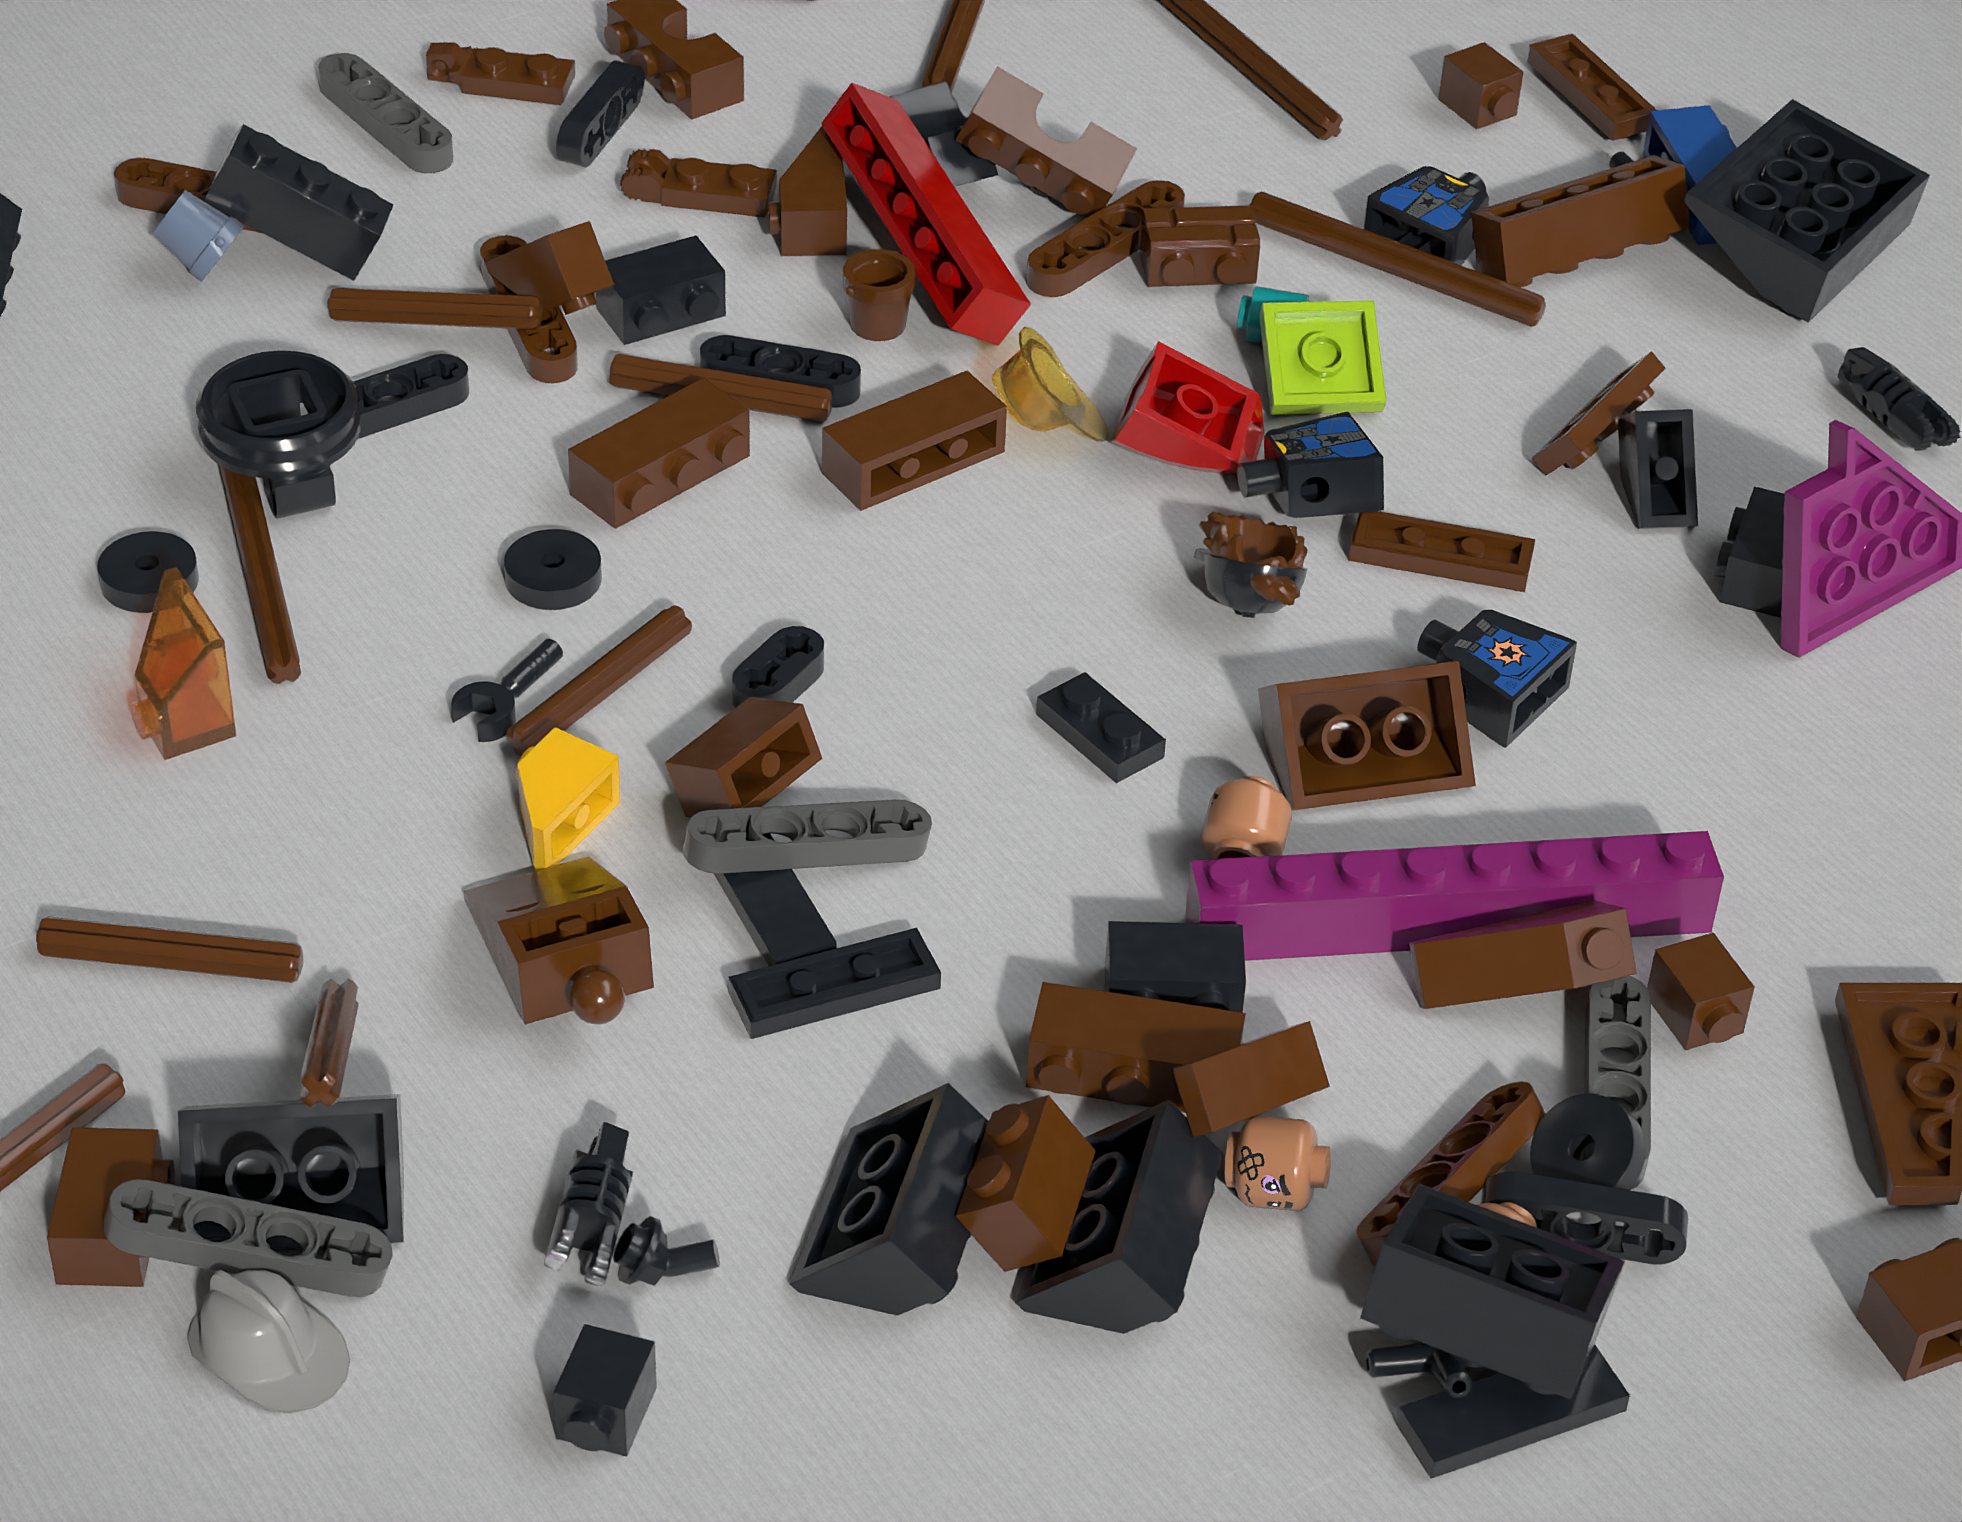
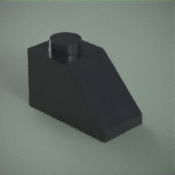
M1693 409L1634 411L1618 419L1620 478L1637 528L1697 527L1698 508Z

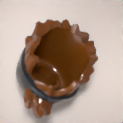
M1215 512L1210 513L1207 516L1208 521L1200 522L1199 527L1207 537L1203 539V544L1208 549H1196L1193 557L1204 562L1208 591L1221 604L1242 612V617L1255 618L1256 614L1274 613L1286 605H1294L1295 599L1300 597V590L1306 577L1307 568H1304L1303 564L1308 553L1307 548L1304 546L1305 538L1297 536V527L1287 526L1286 524L1277 525L1274 522L1265 524L1261 519L1249 520L1243 515L1238 517L1235 515H1224L1219 512L1217 514Z

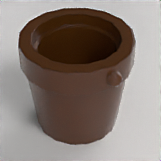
M869 249L858 252L847 259L843 266V287L848 298L851 329L857 336L870 341H888L897 338L905 330L911 294L915 289L916 280L915 266L908 257L896 251Z

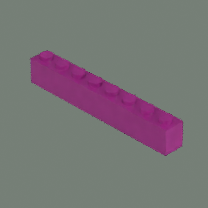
M1708 831L1192 860L1190 862L1185 919L1186 923L1243 925L1245 961L1411 951L1409 942L1592 900L1626 908L1631 937L1712 933L1724 874Z

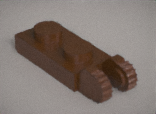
M644 148L643 150L638 149L636 152L633 151L632 155L629 156L626 166L629 169L626 170L625 174L623 173L619 185L622 187L621 191L625 193L624 196L627 195L629 199L633 198L635 201L641 199L643 202L661 203V206L765 218V215H768L769 202H772L777 187V169L759 168L753 164L732 165L706 162L699 158H671L670 160L661 150L650 149L647 151Z

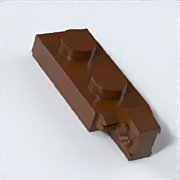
M456 42L431 43L426 53L428 80L455 83L461 86V93L561 106L576 76L575 60L556 58L551 54L545 53L530 55L506 52L497 47L481 49L468 46L461 48Z

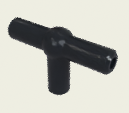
M1425 1343L1370 1348L1365 1354L1366 1370L1372 1378L1427 1372L1436 1377L1444 1392L1452 1399L1464 1398L1472 1389V1379L1465 1370L1466 1367L1470 1366L1459 1363L1448 1352Z

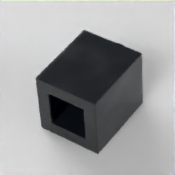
M584 1324L553 1391L556 1439L570 1442L583 1450H602L627 1457L657 1388L655 1341Z

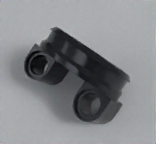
M297 351L256 353L239 358L219 369L202 387L196 400L199 439L207 455L217 464L230 471L250 477L263 478L267 500L275 519L335 506L334 474L330 465L346 455L359 437L361 428L358 392L352 379L328 360L313 354ZM300 403L304 404L308 414L301 416Z

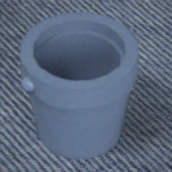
M185 190L152 234L190 269L188 271L190 274L202 282L245 225L231 216H226Z

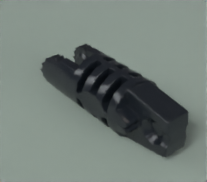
M1865 347L1847 350L1844 361L1839 368L1838 378L1857 401L1906 444H1909L1915 451L1926 450L1928 447H1931V443L1937 444L1938 447L1957 443V439L1961 438V431L1955 419L1948 415L1946 410L1893 364Z
M603 1122L598 1132L599 1135L594 1137L589 1146L588 1153L576 1150L572 1156L544 1266L558 1271L569 1258L572 1247L591 1251L585 1266L586 1275L584 1282L597 1287H602L606 1283L633 1176V1171L623 1166L629 1131L607 1122Z

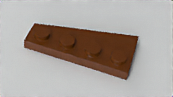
M1839 983L1835 1005L1888 1205H1958L1962 1193V983Z

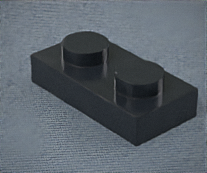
M1086 672L1037 696L1036 715L1115 783L1158 762L1165 756L1166 739Z

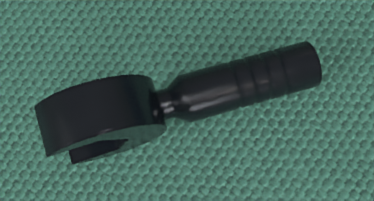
M545 639L501 679L500 684L481 681L468 684L459 689L454 694L451 702L453 723L471 712L488 714L490 716L477 723L478 741L491 742L505 737L508 728L516 723L514 698L522 695L563 657L560 645L552 639Z

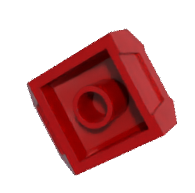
M1158 341L1138 371L1124 399L1125 402L1110 442L1135 454L1164 464L1219 474H1237L1239 463L1257 460L1265 433L1262 400L1259 393Z

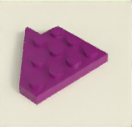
M1837 420L1829 423L1828 469L1785 491L1781 649L1799 658L1962 568V513L1858 430Z

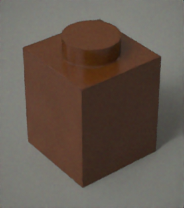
M1486 42L1479 43L1444 56L1438 100L1476 130L1517 115L1524 71Z
M1714 932L1655 949L1647 985L1651 1004L1685 1051L1712 1042H1725L1736 1035L1744 1033L1755 986Z

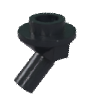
M652 1216L644 1219L640 1225L635 1223L628 1225L620 1236L613 1254V1261L619 1264V1281L628 1285L642 1281L655 1286L662 1276H679L720 1267L719 1253L714 1239L668 1248L667 1235L664 1234L661 1221Z

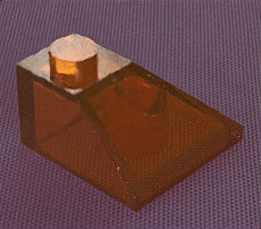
M177 567L165 570L134 675L138 702L130 705V711L135 728L141 739L151 738L164 760L236 737L225 641Z

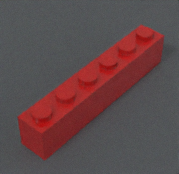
M851 82L821 122L823 128L904 256L908 257L914 264L916 275L950 329L999 346L1031 306L1030 301L899 101Z

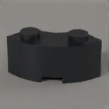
M947 82L889 96L899 101L954 187L999 175L995 163L978 157L969 148L955 141L967 117L960 111Z

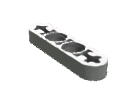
M336 53L320 61L318 71L322 94L406 166L416 172L428 174L442 172L452 165L453 142L451 132L364 59L355 54Z
M896 799L707 810L698 812L690 818L683 845V855L687 862L696 869L718 874L908 862L916 860L924 854L932 827V820L926 809L918 804ZM825 830H840L849 833L854 838H838L829 835ZM763 834H779L788 837L792 841L787 843L776 842L765 838Z
M1626 976L1592 984L1585 1013L1584 1094L1622 1098L1631 1103L1635 1108L1629 1113L1636 1119L1642 1129L1646 1153L1642 1171L1631 1189L1636 1188L1643 1181L1651 1150V997L1649 990L1640 980L1633 976ZM1613 1003L1622 1005V1010L1625 1013L1623 1022H1612ZM1608 1047H1617L1628 1051L1635 1059L1628 1063H1617L1605 1058L1600 1051ZM1590 1143L1583 1148V1160L1593 1154L1595 1143Z
M134 1179L124 1182L115 1188L109 1199L103 1219V1231L109 1242L119 1250L130 1254L216 1271L221 1270L231 1274L247 1270H266L280 1275L292 1286L348 1297H364L377 1291L383 1283L393 1256L392 1245L386 1235L377 1228L364 1223L150 1180ZM133 1211L145 1213L146 1223L134 1221ZM174 1217L181 1218L178 1231L170 1230ZM202 1221H214L227 1228L231 1238L223 1242H211L198 1235L193 1226ZM275 1235L288 1236L301 1245L303 1253L296 1256L280 1255L269 1247L266 1239ZM319 1246L326 1247L324 1260L315 1258ZM351 1254L361 1256L362 1266L352 1264Z

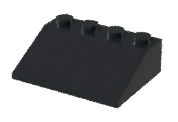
M1792 99L1690 189L1685 196L1684 202L1762 297L1780 306L1788 314L1797 316L1809 323L1911 224L1930 174Z

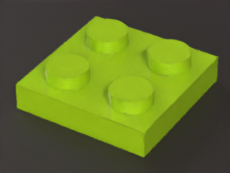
M1374 300L1262 304L1259 317L1270 415L1383 412L1387 400Z

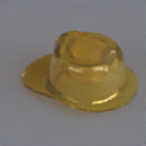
M1022 328L1019 332L1020 349L1001 367L995 370L992 375V383L1003 403L1007 406L1008 412L1019 424L1030 430L1046 432L1072 424L1087 437L1098 442H1105L1109 436L1108 428L1098 409L1066 372L1060 359L1043 336L1033 328Z

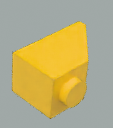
M556 727L536 746L529 747L517 763L516 779L519 787L520 813L534 871L559 865L620 804L619 756Z

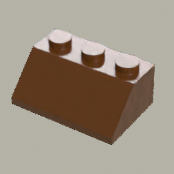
M1459 661L1279 683L1258 688L1266 752L1283 794L1291 805L1292 811L1476 786Z

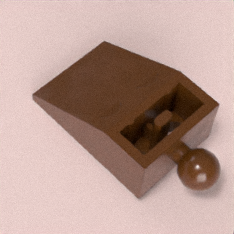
M581 858L463 891L465 903L524 1024L555 1017L574 1011L581 1020L589 1024H606L620 1014L625 1003V996L654 988L649 927L628 887L592 858Z

